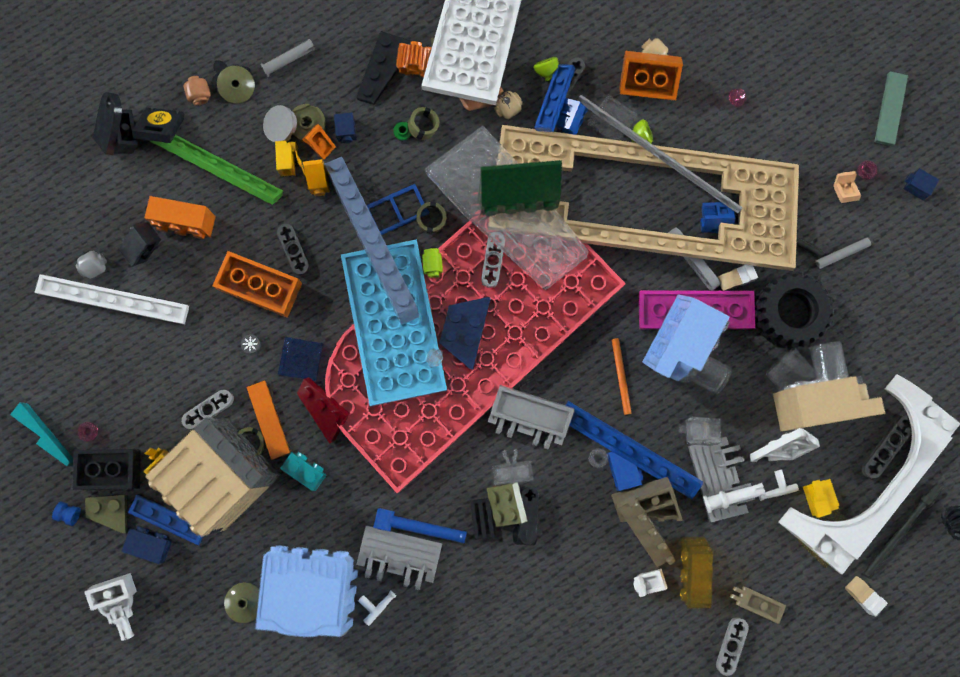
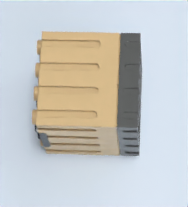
M205 417L194 430L145 476L149 480L148 484L154 490H159L163 495L162 499L168 505H173L177 510L176 514L182 520H187L191 525L190 529L198 536L210 535L222 530L225 531L281 476L260 453L257 456L255 455L258 452L257 449L241 433H238L239 430L229 420Z

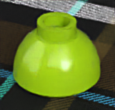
M556 57L548 58L536 63L533 68L539 76L544 77L545 81L552 79L553 73L558 68L559 61Z
M642 119L635 124L633 131L652 144L653 137L647 121Z

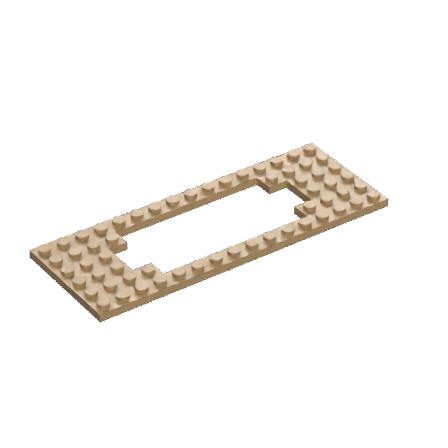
M502 125L497 165L562 160V170L572 172L574 155L672 168L634 142L559 132L536 131V129ZM654 145L690 171L722 175L721 192L739 194V205L742 207V210L738 213V225L720 223L718 240L567 220L569 202L560 201L559 207L553 211L536 210L532 213L522 211L510 215L499 213L490 216L488 230L793 271L796 268L799 165Z

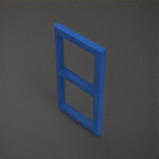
M416 184L366 205L370 212V208L390 200L400 222L379 231L381 235L417 219L415 215L403 220L393 199L414 189L422 206L424 201ZM427 208L423 210L424 212L421 213L420 218L429 214Z

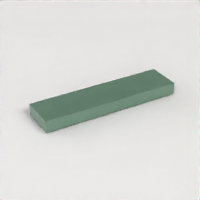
M891 71L887 74L875 143L892 147L895 145L908 75Z

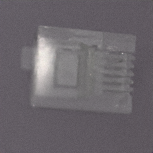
M690 417L686 420V425H679V433H686L687 444L718 445L721 443V433H719L721 432V428H719L721 427L720 419Z

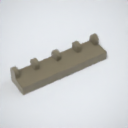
M633 495L617 504L618 510L655 565L659 567L666 562L669 565L673 564L675 558L672 551L636 497Z

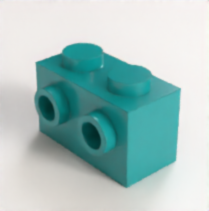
M291 452L280 469L311 491H316L327 475L323 472L324 468L316 463L312 465L307 461L308 457L300 452L297 454Z

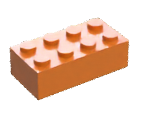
M227 251L212 286L218 291L288 318L302 282L296 277Z

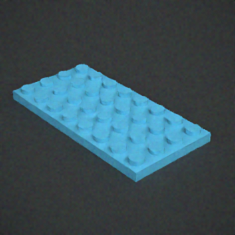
M417 239L386 245L417 305L419 313L418 318L401 325L365 250L341 254L370 406L447 391Z

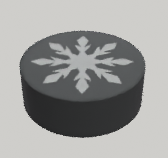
M246 335L241 340V348L248 354H255L261 348V341L255 335Z

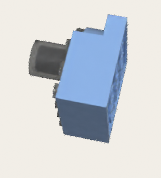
M678 294L642 362L668 378L682 383L692 381L715 394H719L728 382L732 368L709 355L712 350L717 348L721 332H725L728 328L730 316L693 297Z

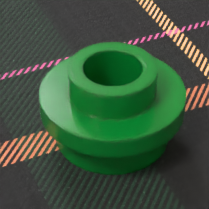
M399 122L395 125L393 132L398 140L404 141L411 137L412 134L409 132L408 123ZM401 128L406 129L404 133L399 132Z

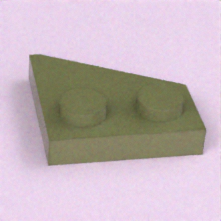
M127 495L85 498L86 518L118 532L128 533Z

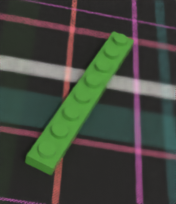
M146 129L149 131L162 132L161 130ZM177 135L174 136L171 143L151 141L273 205L282 197L283 190Z

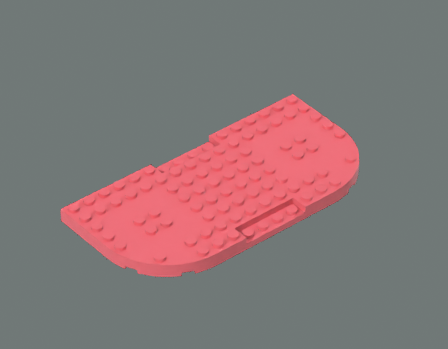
M477 215L438 248L439 253L442 255L443 273L439 274V277L428 278V275L424 274L447 391L370 406L354 324L342 335L328 362L325 378L326 396L330 399L332 397L350 413L344 425L338 427L396 493L404 489L493 406L499 385L513 388L624 287L626 283L587 243L498 232L504 236L505 245L499 282L494 288H486L482 284V271L488 237L490 234L497 232L488 230L490 216ZM496 237L495 240H491L494 243L493 250L489 249V251H497L498 243H502L499 241V238ZM492 255L488 258L490 265H496L499 262L497 256ZM486 268L490 272L489 277H485V279L491 284L496 279L493 278V270ZM490 297L491 300L474 368L470 370L439 343L449 305Z

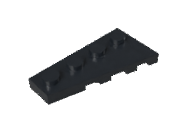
M380 31L356 96L357 100L375 105L391 78L397 73L396 62L399 44L411 45V40Z

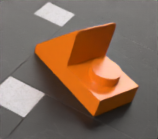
M319 124L315 125L302 139L323 160L336 148Z

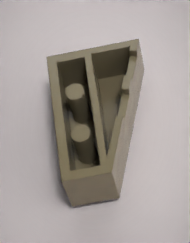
M668 477L612 494L620 522H626V520L618 510L617 504L633 495L650 520L664 521V519H676V521H683Z

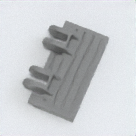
M499 385L488 422L496 424L498 417H500L495 432L500 434L505 419L511 421L507 431V437L509 438L513 435L516 423H519L517 431L533 436L535 429H537L532 443L535 446L540 441L542 431L547 432L544 449L548 450L553 435H556L554 443L562 445L575 409Z
M727 436L688 446L696 477L703 481V485L700 488L702 498L703 496L717 495L720 491L728 493L751 486V483L732 487V484L740 483L736 467L726 468V466L743 462L744 459L743 457H735L726 461L724 453L736 452L741 449L740 445L721 449V446L729 445ZM755 498L729 504V507L726 509L722 507L711 510V513L707 512L709 522L749 513L746 504L737 506V504L752 501Z
M366 525L356 565L365 567L366 560L369 558L365 577L369 578L372 573L374 560L381 562L376 576L378 581L382 580L386 563H388L387 572L402 576L405 567H407L403 587H408L410 584L412 569L417 570L419 574L415 583V589L420 590L424 572H427L425 581L431 583L434 581L442 543L397 532L380 530Z

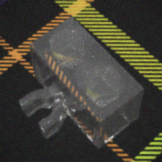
M513 449V463H510L506 450L502 451L506 464L492 465L494 486L518 482V484L533 482L531 461L516 462L518 452L517 449Z

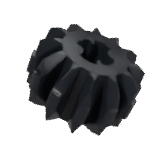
M956 505L942 511L941 518L948 533L952 538L959 541L960 506Z

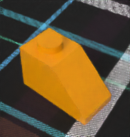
M323 160L303 162L310 193L314 194V196H323L325 193L330 192L328 173Z

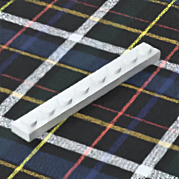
M41 274L39 275L35 293L184 325L189 306L185 304Z

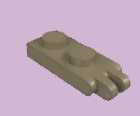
M745 586L742 589L733 587L734 591L740 593L739 597L733 594L730 595V598L737 600L736 605L775 623H780L786 605Z

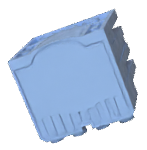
M288 546L271 547V551H268L263 557L256 629L272 630L281 634L302 637L318 635L340 637L353 626V618H347V615L355 608L354 596L357 586L350 585V581L358 577V570L353 569L354 560L349 556V552L337 551L333 552V554H328L329 550L316 549L312 550V555L309 556L308 548L296 547L288 550Z

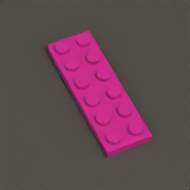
M639 291V329H660L678 294L693 297L730 316L723 330L755 329L754 291Z

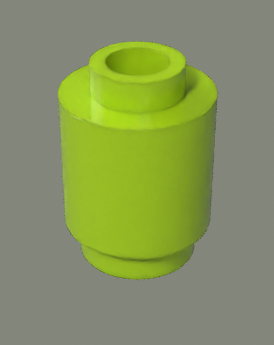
M431 248L424 250L422 255L424 274L428 275V278L439 277V274L443 273L442 255L439 253V249Z

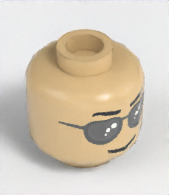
M507 91L497 98L494 109L499 117L503 116L506 119H510L521 111L523 102L516 92Z

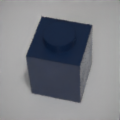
M353 112L334 114L335 132L338 142L347 144L351 143L352 140H357Z
M919 168L914 173L910 172L904 181L906 185L903 189L924 200L932 194L939 179Z

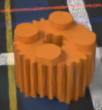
M411 41V45L400 43L396 62L399 73L409 76L410 74H416L424 77L432 47H422V43Z

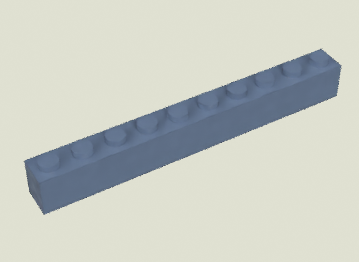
M339 157L325 163L329 178L401 325L418 318L417 305L343 158Z

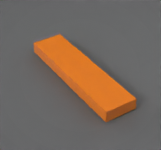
M266 381L246 387L271 460L290 454L291 452Z

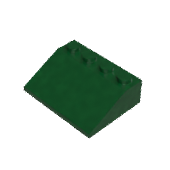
M562 160L481 167L478 191L481 215L494 216L499 213L510 215L522 211L532 213L536 210L553 211L557 209L561 196Z

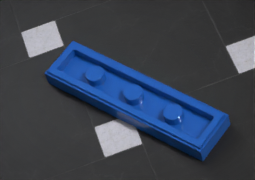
M559 64L553 73L534 127L536 131L554 132L575 72L574 65Z
M136 495L128 511L129 514L196 545H200L204 537L196 535L190 529L191 525L188 521L182 520L175 511L143 496Z

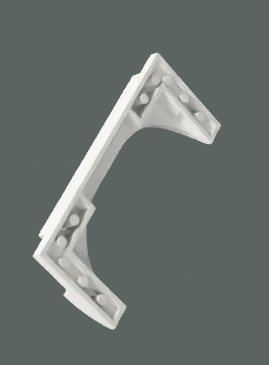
M898 374L894 376L885 390L899 400L907 412L912 432L911 447L903 467L879 498L865 512L843 521L829 522L818 520L802 514L792 507L788 509L779 521L784 528L840 574L846 571L854 559H858L948 445L952 439L951 435L960 425L957 420L935 404L930 395Z

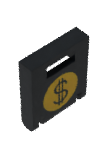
M146 107L132 130L133 138L171 143L184 120V112L179 111L177 114L174 110L153 108L151 111L150 107ZM146 129L161 130L162 132L149 131Z

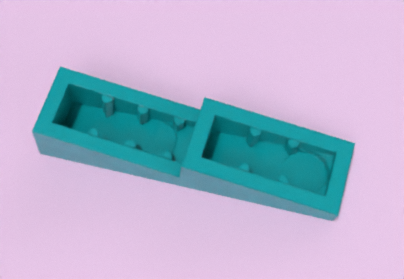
M19 402L10 415L41 437L36 443L38 446L64 465L73 467V457L29 404Z

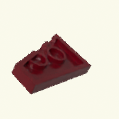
M305 378L297 395L329 444L336 440L341 431L338 426L344 425L350 413L332 397L331 399L327 397L326 392L311 378Z

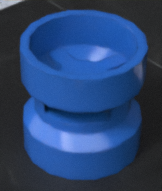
M60 501L53 511L52 519L58 522L64 521L66 525L74 526L78 521L81 509L77 506L70 507L67 503Z

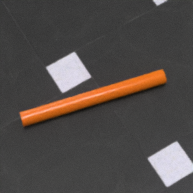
M619 338L612 339L623 411L624 415L632 414L620 341Z

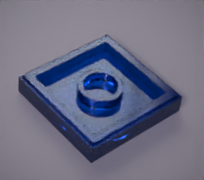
M285 337L278 375L299 379L309 377L316 381L324 344Z

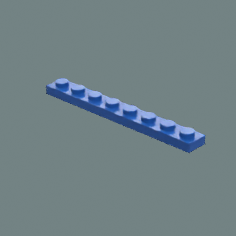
M569 401L566 403V406L575 409L569 426L635 464L655 478L662 479L668 477L672 488L690 499L694 498L703 485V481L610 425Z

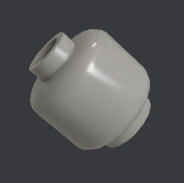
M89 251L77 259L76 269L82 277L92 279L105 272L107 261L102 253L98 254L95 251Z

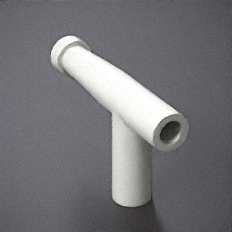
M782 470L774 471L779 488L765 492L766 495L759 496V499L763 501L767 498L799 491L798 485L792 484L787 486Z
M390 591L376 607L363 595L358 602L370 612L363 621L369 626L396 595Z

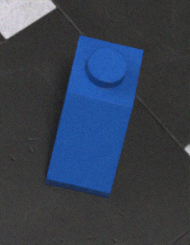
M614 452L606 453L617 491L642 485L643 474L641 469H637L635 464Z

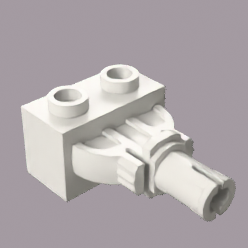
M131 573L93 585L85 591L90 610L98 609L102 615L107 617L109 624H116L121 641L134 636L128 620L129 617L133 616L131 610L133 594L137 592Z

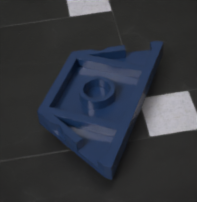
M490 297L449 305L439 343L470 370L474 368L491 300Z

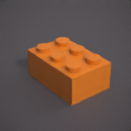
M625 51L620 81V94L676 100L683 67L682 58Z
M150 196L144 218L150 222L151 226L156 227L158 231L168 232V230H172L178 235L186 236V233L193 234L195 238L204 239L205 237L211 238L216 216L206 206Z

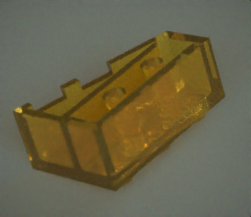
M681 537V581L683 582V589L680 591L681 601L685 602L687 608H711L713 550L705 537Z

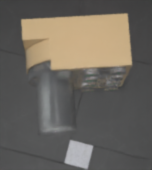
M840 341L809 348L816 377L815 380L796 382L795 384L778 388L779 392L773 394L780 431L885 414L882 397L869 399L863 376L849 377Z

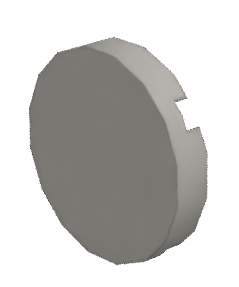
M283 105L272 107L266 113L263 122L264 134L272 142L289 141L291 139L290 136L292 133H295L297 127L296 115L290 108Z

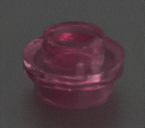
M740 88L733 89L729 92V101L732 105L740 107L746 101V94Z
M863 161L858 166V174L863 179H871L877 174V166L872 161ZM864 168H868L870 172L866 173Z
M91 422L82 423L78 428V436L83 441H92L98 434L97 426ZM88 428L91 429L90 435H86V430Z

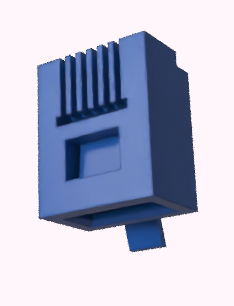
M565 98L555 128L562 129V132L566 134L577 135L581 124L584 122L583 118L588 108L579 101Z
M722 202L702 203L703 218L700 221L702 233H718L720 223H735L734 211Z

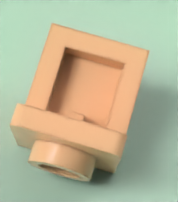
M855 171L839 173L836 176L834 189L841 203L860 200L861 194L855 184L857 175Z

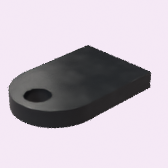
M105 92L100 100L93 139L106 155L114 154L122 116L120 98L116 93Z

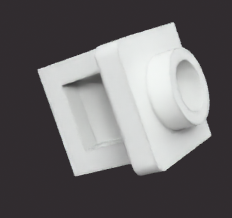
M662 569L642 573L634 578V588L640 597L667 589Z

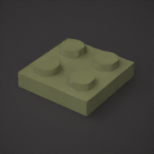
M518 482L487 488L496 527L527 522Z

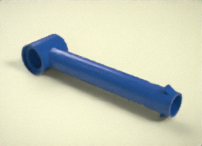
M377 509L373 528L391 531L392 527L465 543L467 533L465 531L394 516V511Z

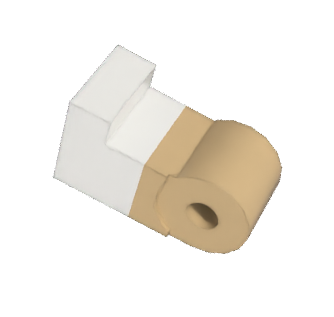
M743 265L717 278L720 281L722 291H728L753 282L758 276L752 265Z
M857 576L845 587L847 592L870 615L877 616L888 604Z

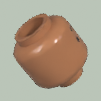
M191 76L183 85L186 98L190 103L202 105L208 102L211 94L205 79L199 78V76Z

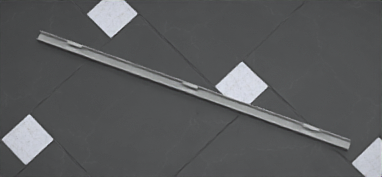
M579 96L577 101L581 102L586 108L736 213L742 210L740 205L640 137L584 96Z

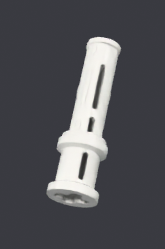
M760 483L728 493L720 491L717 495L703 496L707 512L711 513V510L722 507L726 509L729 507V504L766 495L763 489V484Z

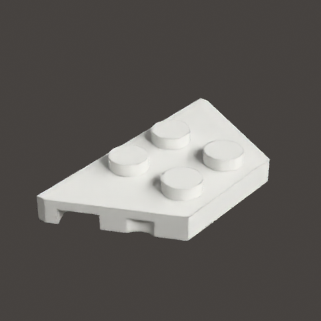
M799 428L791 433L782 435V438L770 441L765 447L751 453L750 460L751 462H757L763 457H768V461L794 460L820 447L816 437Z

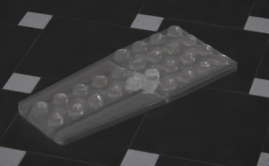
M482 126L427 166L425 173L463 215L543 289H548L586 259L589 251L556 209L553 211L536 210L532 213L522 211L510 215L506 213H499L494 216L481 215L478 196L480 168L484 166L519 164L490 132Z

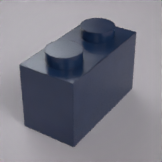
M138 526L137 528L129 529L121 552L162 564L165 563L172 540L167 538V534L161 532L153 534L149 532L148 528Z

